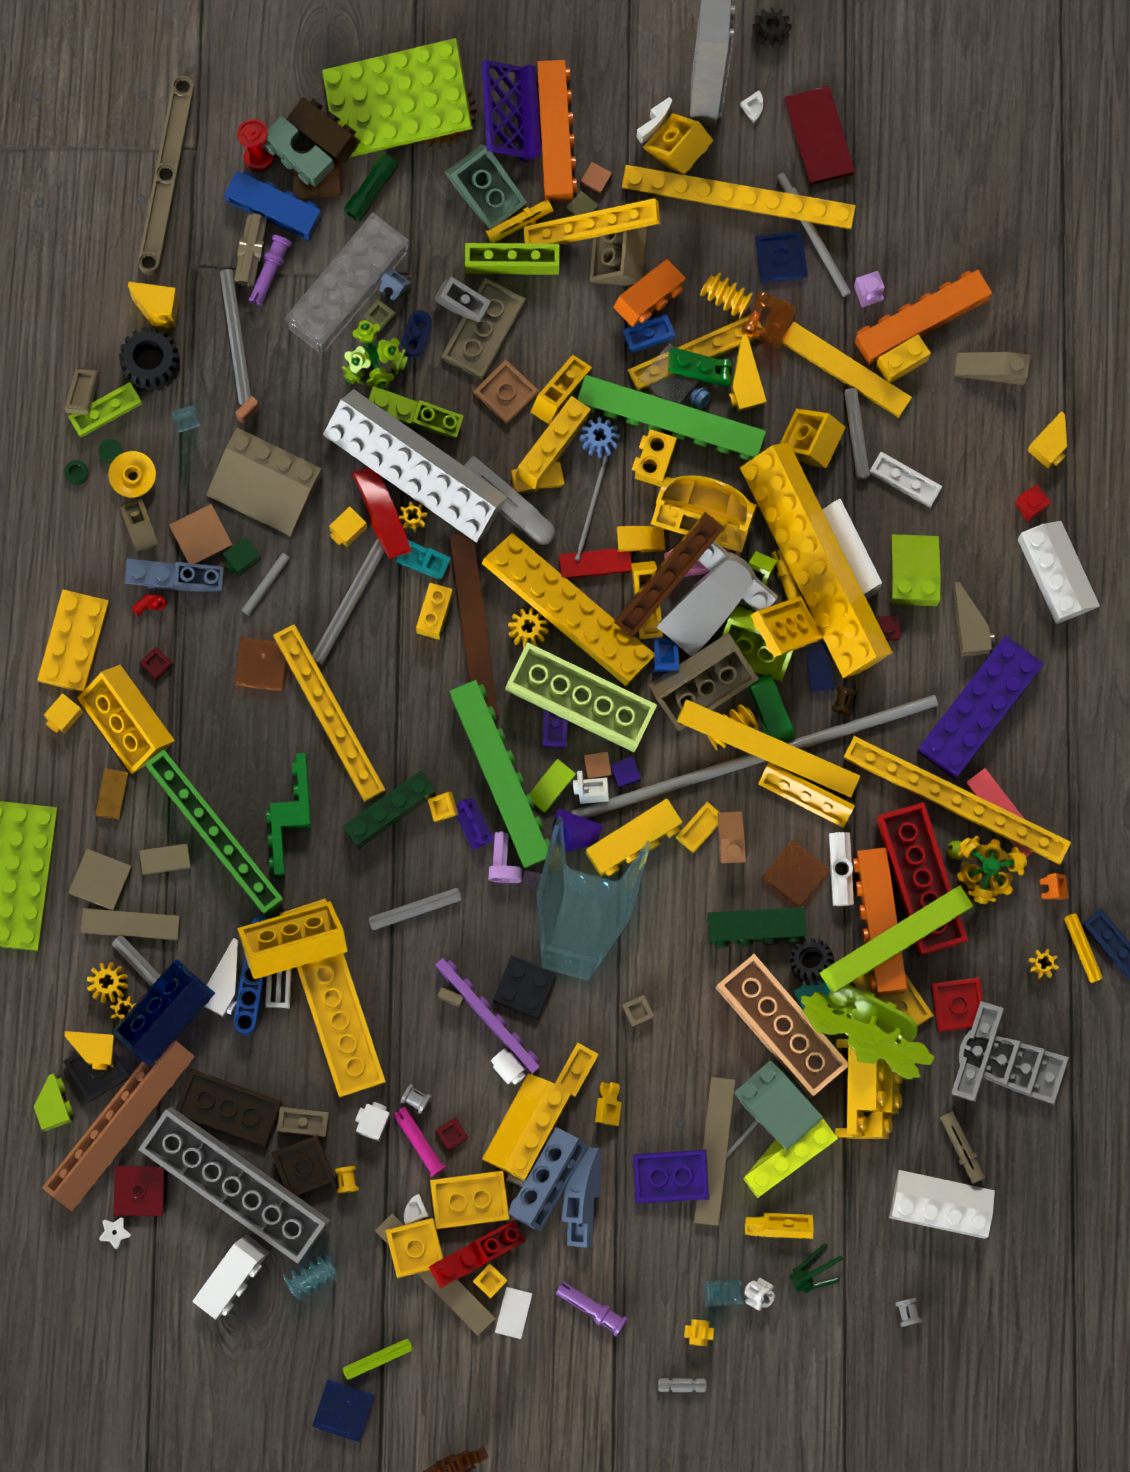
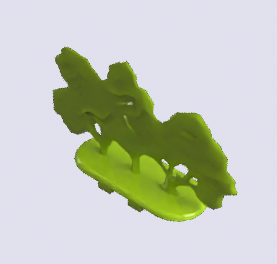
M847 985L834 994L830 991L829 996L821 992H814L811 997L801 996V1002L805 1006L803 1012L810 1020L814 1030L828 1035L846 1034L849 1037L847 1043L851 1049L856 1051V1056L860 1062L875 1064L879 1059H883L892 1071L905 1079L920 1077L919 1069L915 1066V1063L931 1065L935 1058L934 1055L929 1053L924 1044L912 1042L918 1032L917 1024L913 1018L896 1009L895 1004L889 1001L885 1003L875 998V994L868 990L864 992L854 986Z

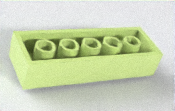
M528 642L505 687V691L632 752H635L657 707V704Z

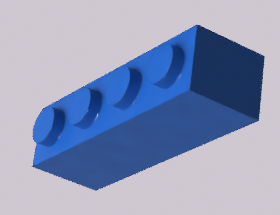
M237 170L224 194L227 203L250 214L255 213L267 217L269 223L307 241H310L322 218L321 210L315 203L310 201L305 203L299 200L292 192L286 191L284 193L268 181L263 183L256 180V176L247 171L242 173Z

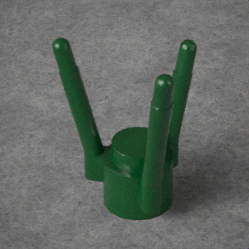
M827 1243L821 1245L803 1263L792 1269L794 1273L789 1275V1278L798 1293L804 1290L806 1294L813 1289L840 1281V1278L836 1277L811 1284L814 1282L812 1277L842 1261V1256L832 1259L811 1272L808 1269L803 1270L827 1248Z

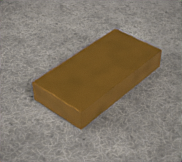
M105 768L96 816L120 820L129 777L128 772Z

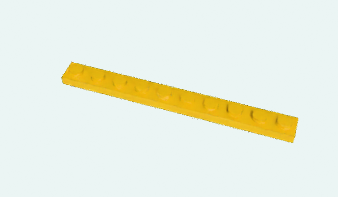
M630 165L625 167L622 189L846 229H852L856 205Z
M856 736L853 737L843 759L1059 865L1071 844L1070 841Z

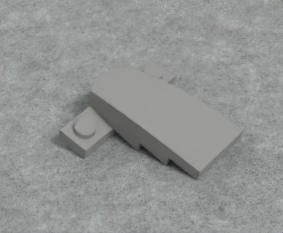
M715 540L698 559L710 571L693 585L692 589L675 604L674 608L657 625V628L691 657L714 635L741 599L755 611L770 607L778 597L756 577L752 567L744 559L735 554L728 553Z
M980 1001L972 1030L967 1033L960 1046V1067L952 1089V1095L976 1102L984 1078L1018 1093L1055 1105L1069 1057L1045 1051L1043 1048L1024 1044L1017 1040L997 1036L1005 1009Z

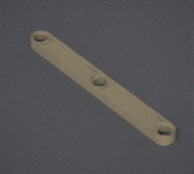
M187 76L177 77L172 84L138 258L139 268L146 275L155 274L161 264L194 94L193 82ZM181 82H186L190 85L189 90L185 93L177 90V86ZM163 170H170L173 176L169 180H162L160 173ZM146 258H153L156 264L153 268L147 269L143 267V261Z

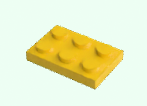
M503 1171L430 1180L436 1230L509 1220Z

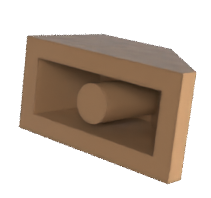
M742 811L718 812L720 862H746Z

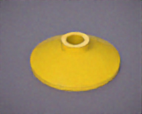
M128 451L120 454L112 461L108 477L112 488L118 494L124 497L135 498L146 494L153 487L156 480V469L151 459L145 454L137 451ZM131 473L137 474V478L135 480L129 479V475Z

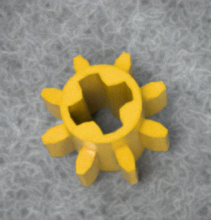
M410 502L409 507L400 508L404 515L399 516L401 522H405L403 525L404 530L409 527L416 533L417 527H425L422 519L428 516L425 512L421 513L422 504L416 507ZM417 514V520L414 518L411 521L409 520L408 515L413 516Z
M1049 949L1043 954L1036 950L1035 956L1037 958L1028 959V962L1033 963V967L1029 972L1035 971L1038 973V979L1043 974L1051 978L1052 973L1050 970H1057L1059 966L1054 965L1057 955L1053 957L1049 955ZM1042 959H1045V964L1049 965L1045 969H1041V964L1038 963Z
M128 996L126 1001H122L118 997L119 1003L116 1006H110L116 1013L111 1018L113 1020L119 1018V1025L121 1027L124 1025V1022H129L133 1026L132 1020L134 1017H140V1014L135 1010L140 1005L138 1003L132 1005V998ZM123 1006H126L128 1009H130L128 1011L129 1016L125 1017L123 1014L120 1015V1013L123 1012Z
M691 1319V1326H685L684 1337L689 1338L690 1345L707 1346L708 1340L714 1339L715 1328H709L710 1321Z

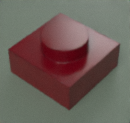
M899 615L875 617L887 641L901 639Z

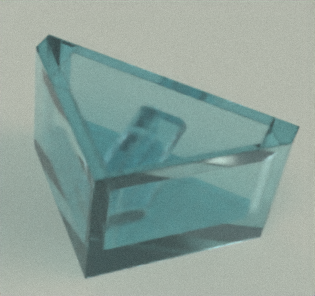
M741 1280L706 1281L703 1283L705 1308L743 1304Z

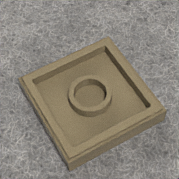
M86 849L68 893L114 911L132 866Z

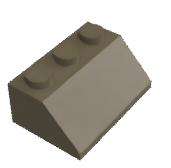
M647 226L594 237L589 282L627 286L635 284L642 279Z

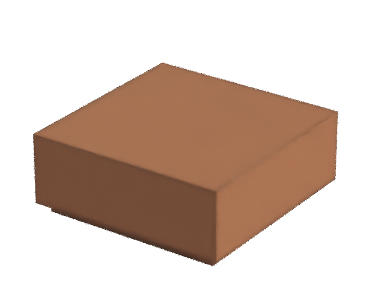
M591 162L580 184L601 195L612 176V172Z
M251 396L235 412L237 419L242 424H245L259 410L258 401Z
M608 752L584 755L587 779L611 777Z

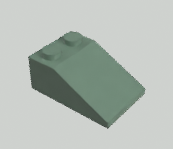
M479 145L444 172L489 230L502 223L527 204V201L493 153L487 151L486 145Z
M771 1060L734 1092L741 1105L787 1151L823 1119V1116Z

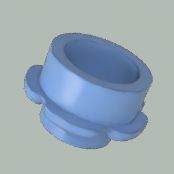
M705 387L696 388L690 395L692 407H697L700 410L705 408L710 401L711 394L707 392Z

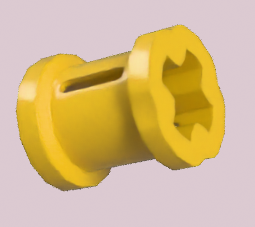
M355 1166L334 1169L339 1185L337 1194L359 1191V1187L355 1184Z

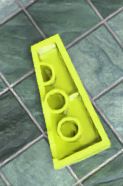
M822 1119L788 1151L775 1139L743 1180L758 1199L834 1143L838 1138L825 1120Z

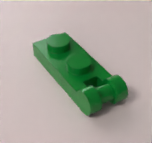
M672 347L669 351L668 372L723 387L731 385L732 377L729 374L732 370L731 360H718Z

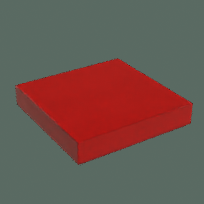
M980 978L932 983L931 988L938 1032L972 1028L980 1001L983 1002Z

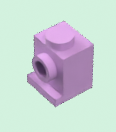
M878 271L856 278L854 289L862 308L884 300L883 291L885 287Z

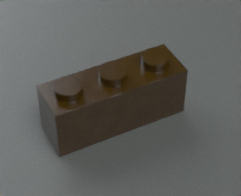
M302 97L286 120L345 164L361 142V140L354 136L357 132L347 124L341 126L338 123L340 118L332 112L324 113L322 111L324 106L312 98L309 101Z

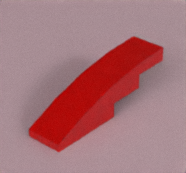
M369 467L354 471L353 479L362 494V502L371 517V526L388 558L410 553L411 548L381 476Z

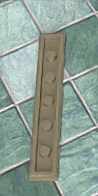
M711 1077L703 1150H707L710 1199L697 1200L694 1220L696 1224L719 1226L736 1082L733 1079Z
M391 1214L375 1232L389 1245L385 1230L403 1226V1224ZM430 1270L417 1273L477 1336L496 1319L458 1280L440 1289Z

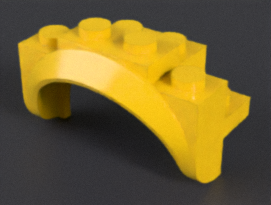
M703 476L666 477L657 497V505L651 525L686 535L704 512H707L725 528L715 541L722 547L742 553L757 504L751 503L734 487L716 479Z
M849 1037L848 1039H837V1048H848L847 1128H835L836 1137L848 1139H889V1133L892 1132L893 1127L891 1117L893 1114H899V1108L902 1107V1095L899 1094V1084L902 1083L903 1077L892 1071L883 1059H879L875 1064L860 1062L856 1056V1051L851 1049L847 1043ZM864 1112H872L867 1118L864 1116Z

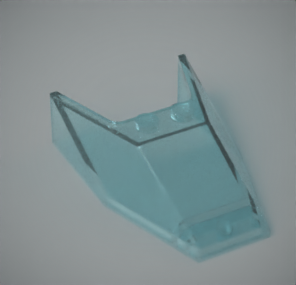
M557 818L537 890L542 968L587 981L590 980L631 919L651 846L650 841H646L622 878L614 881L577 871L567 866L563 818Z

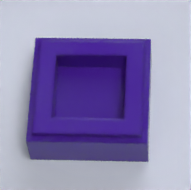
M633 756L610 765L618 788L641 780Z

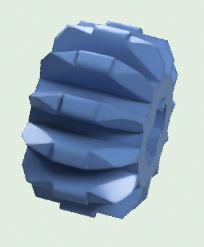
M601 417L597 418V424L589 420V427L583 426L581 431L584 434L579 436V440L584 442L582 449H589L588 455L590 456L594 452H598V458H602L603 451L606 455L610 456L611 449H617L618 447L615 441L620 439V435L615 434L617 426L609 427L611 423L609 419L604 424L601 423ZM599 434L604 435L603 440H602V439H600V441H596V440H595V439H596V435H597V437H599Z

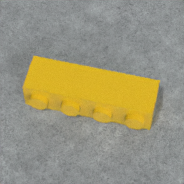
M571 396L519 464L515 477L535 490L587 422L591 409Z
M665 799L587 848L586 855L601 877L605 874L610 877L620 870L618 866L627 861L630 864L640 857L639 853L646 848L648 851H651L661 844L659 840L665 836L672 838L681 831L679 828L683 822L669 800Z

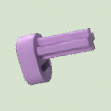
M495 832L493 866L489 867V881L499 883L522 882L523 869L516 866H507L509 833Z

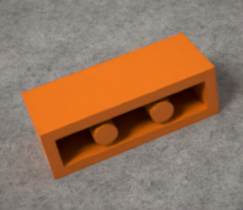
M666 259L622 293L613 308L632 327L639 322L643 324L651 317L655 309L660 311L668 303L667 300L669 298L675 299L684 290L682 286L686 277Z

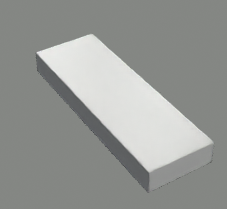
M880 452L869 471L874 477L929 508L942 489V486L883 452Z

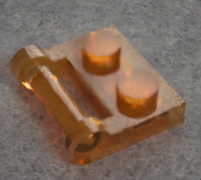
M758 292L754 300L755 305L741 332L743 335L747 334L750 338L755 337L780 349L797 307L766 293ZM764 306H768L771 309L762 329L756 325Z

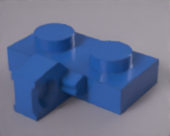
M667 314L655 319L651 316L643 324L639 322L634 327L623 329V334L631 354L675 338V332Z

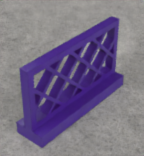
M490 60L482 61L487 151L520 157L521 161L527 162L540 156L541 140L536 66L527 65L520 67ZM490 68H493L500 76L496 81L490 75ZM509 72L515 73V85L507 76ZM501 80L510 89L506 94L498 85ZM493 89L501 98L497 103L491 96ZM511 93L516 96L517 106L508 98ZM503 102L511 110L508 116L499 107ZM494 111L502 120L499 125L493 120ZM513 115L518 119V129L510 121ZM504 124L513 133L509 138L501 130ZM495 134L503 141L502 146L494 145ZM515 137L519 141L520 150L516 149L511 142Z

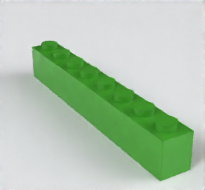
M588 375L584 377L578 400L591 409L590 412L594 413L595 409L604 411L603 416L617 420V416L627 418L626 423L639 427L640 423L649 425L648 430L651 429L662 433V430L672 432L671 436L683 441L685 437L694 439L693 444L706 448L708 444L717 446L716 451L728 455L730 451L739 453L738 458L747 461L759 455L766 434L765 430Z
M474 680L450 690L449 693L524 870L551 859L550 852H553V848L549 839H543L540 832L544 827L539 816L534 817L531 808L535 806L530 794L525 795L522 786L525 785V782L520 772L515 773L512 764H515L516 761L511 750L506 751L503 745L506 738L502 728L497 729L494 720L497 717L493 707H487L484 699L488 696L483 684L478 685L477 681Z
M163 749L146 762L145 765L149 772L262 914L267 917L285 902L281 895L167 752Z

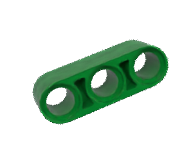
M770 674L763 676L748 686L767 735L783 742L795 738L794 729Z

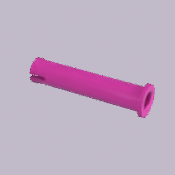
M403 1107L399 1112H395L393 1117H395L429 1169L430 1177H434L446 1169L447 1166H443L407 1111V1108Z

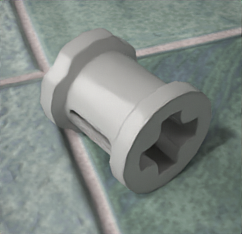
M410 1084L400 1102L402 1104L407 1103L417 1109L419 1114H422L432 1095H425L415 1089L414 1085Z
M917 1298L895 1303L896 1307H899L902 1319L901 1327L922 1322V1318L918 1316L915 1304Z

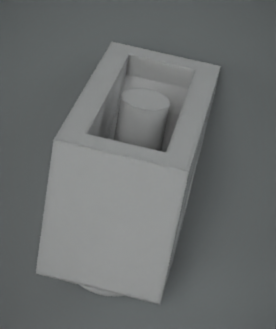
M452 276L444 280L433 299L451 312L477 322L481 320L491 302Z

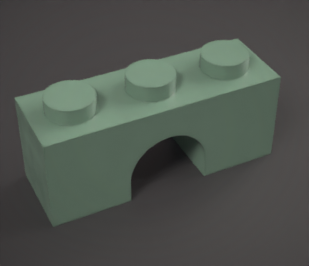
M281 116L268 129V137L264 143L265 149L271 155H278L281 158L282 164L287 169L291 170L293 168L299 173L298 177L307 185L310 183L316 188L334 169L333 159L316 145L307 153L295 152L293 147L300 140L299 130Z

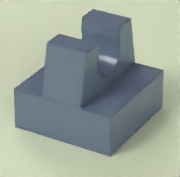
M392 269L384 273L379 290L383 293L388 287L392 288L393 294L390 298L394 301L404 291L408 290L411 282Z

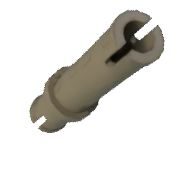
M954 1111L940 1117L960 1158L959 1164L964 1166L971 1183L974 1184L985 1179L986 1177L976 1159L978 1156L976 1152L973 1153L954 1115ZM952 1127L955 1128L956 1133H957V1135H958V1137H959V1139H960V1141H961V1143H962V1146H960V1144H959V1142H958V1140H957V1138H956V1136H955V1134H954V1132H953V1130H952ZM963 1150L966 1151L974 1169L971 1168Z

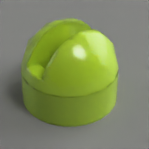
M952 841L947 845L952 848V850H946L949 858L961 861L962 858L958 857V853L961 851L959 849L961 841Z

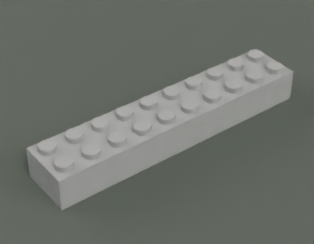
M701 0L691 77L689 119L700 122L702 126L716 127L717 119H722L734 40L735 5H731V0Z

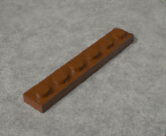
M704 512L616 617L614 623L634 637L725 529L724 526L707 512Z

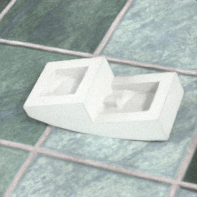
M670 97L652 108L650 112L652 120L637 129L636 137L641 144L649 140L666 121L672 108V99Z

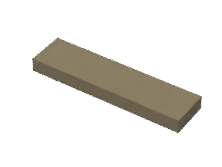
M83 908L81 933L178 941L180 916Z

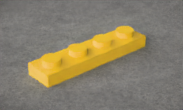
M770 762L758 785L844 828L855 805Z

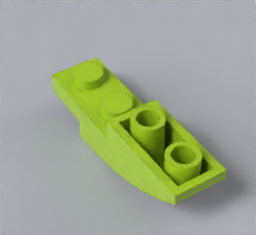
M375 386L371 388L368 398L407 427L450 438H457L464 417L421 400L417 402Z

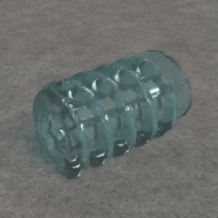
M326 1252V1260L317 1256V1265L308 1261V1270L302 1265L299 1266V1275L292 1270L290 1280L283 1275L291 1293L300 1301L303 1300V1292L308 1296L312 1295L311 1287L320 1291V1282L328 1287L329 1277L335 1282L338 1281L337 1271Z

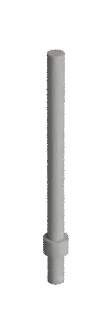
M781 173L776 177L784 193L799 195L796 188L791 186L785 173ZM801 221L843 297L851 294V291L813 223Z

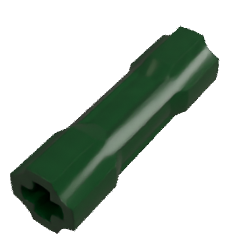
M381 153L372 166L371 172L344 207V212L349 217L358 222L362 220L381 188L397 169L398 162L389 155Z

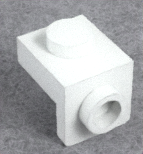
M577 771L578 780H573L574 795L579 794L580 804L609 802L607 778L583 780L582 771Z

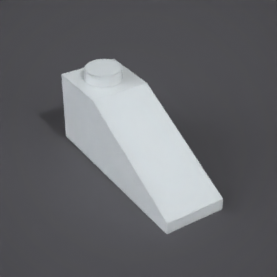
M235 938L231 941L198 1000L200 1005L224 1018L227 1013L230 1015L233 1013L237 1004L235 999L237 998L240 943Z

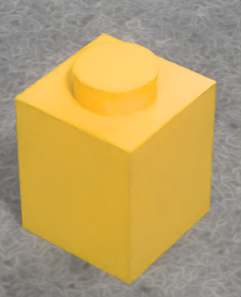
M349 506L329 525L332 532L330 536L338 545L343 543L348 547L367 529V523Z
M62 693L44 714L48 720L46 725L56 733L60 730L65 734L83 714V711Z

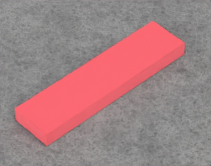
M986 768L965 783L974 795L1024 819ZM1010 841L1014 847L1018 848L1020 853L1025 854L1026 858L1033 853V851Z

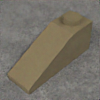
M1012 352L957 353L954 377L1024 385L1028 378L1030 355Z
M955 582L952 589L960 655L965 657L989 654L992 647H995L994 633H990L989 625L961 583Z

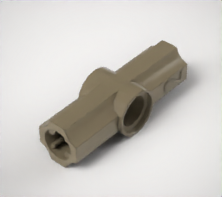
M248 214L244 235L240 239L238 246V264L234 282L245 287L255 285L259 262H262L265 242L263 241L268 218L260 214Z

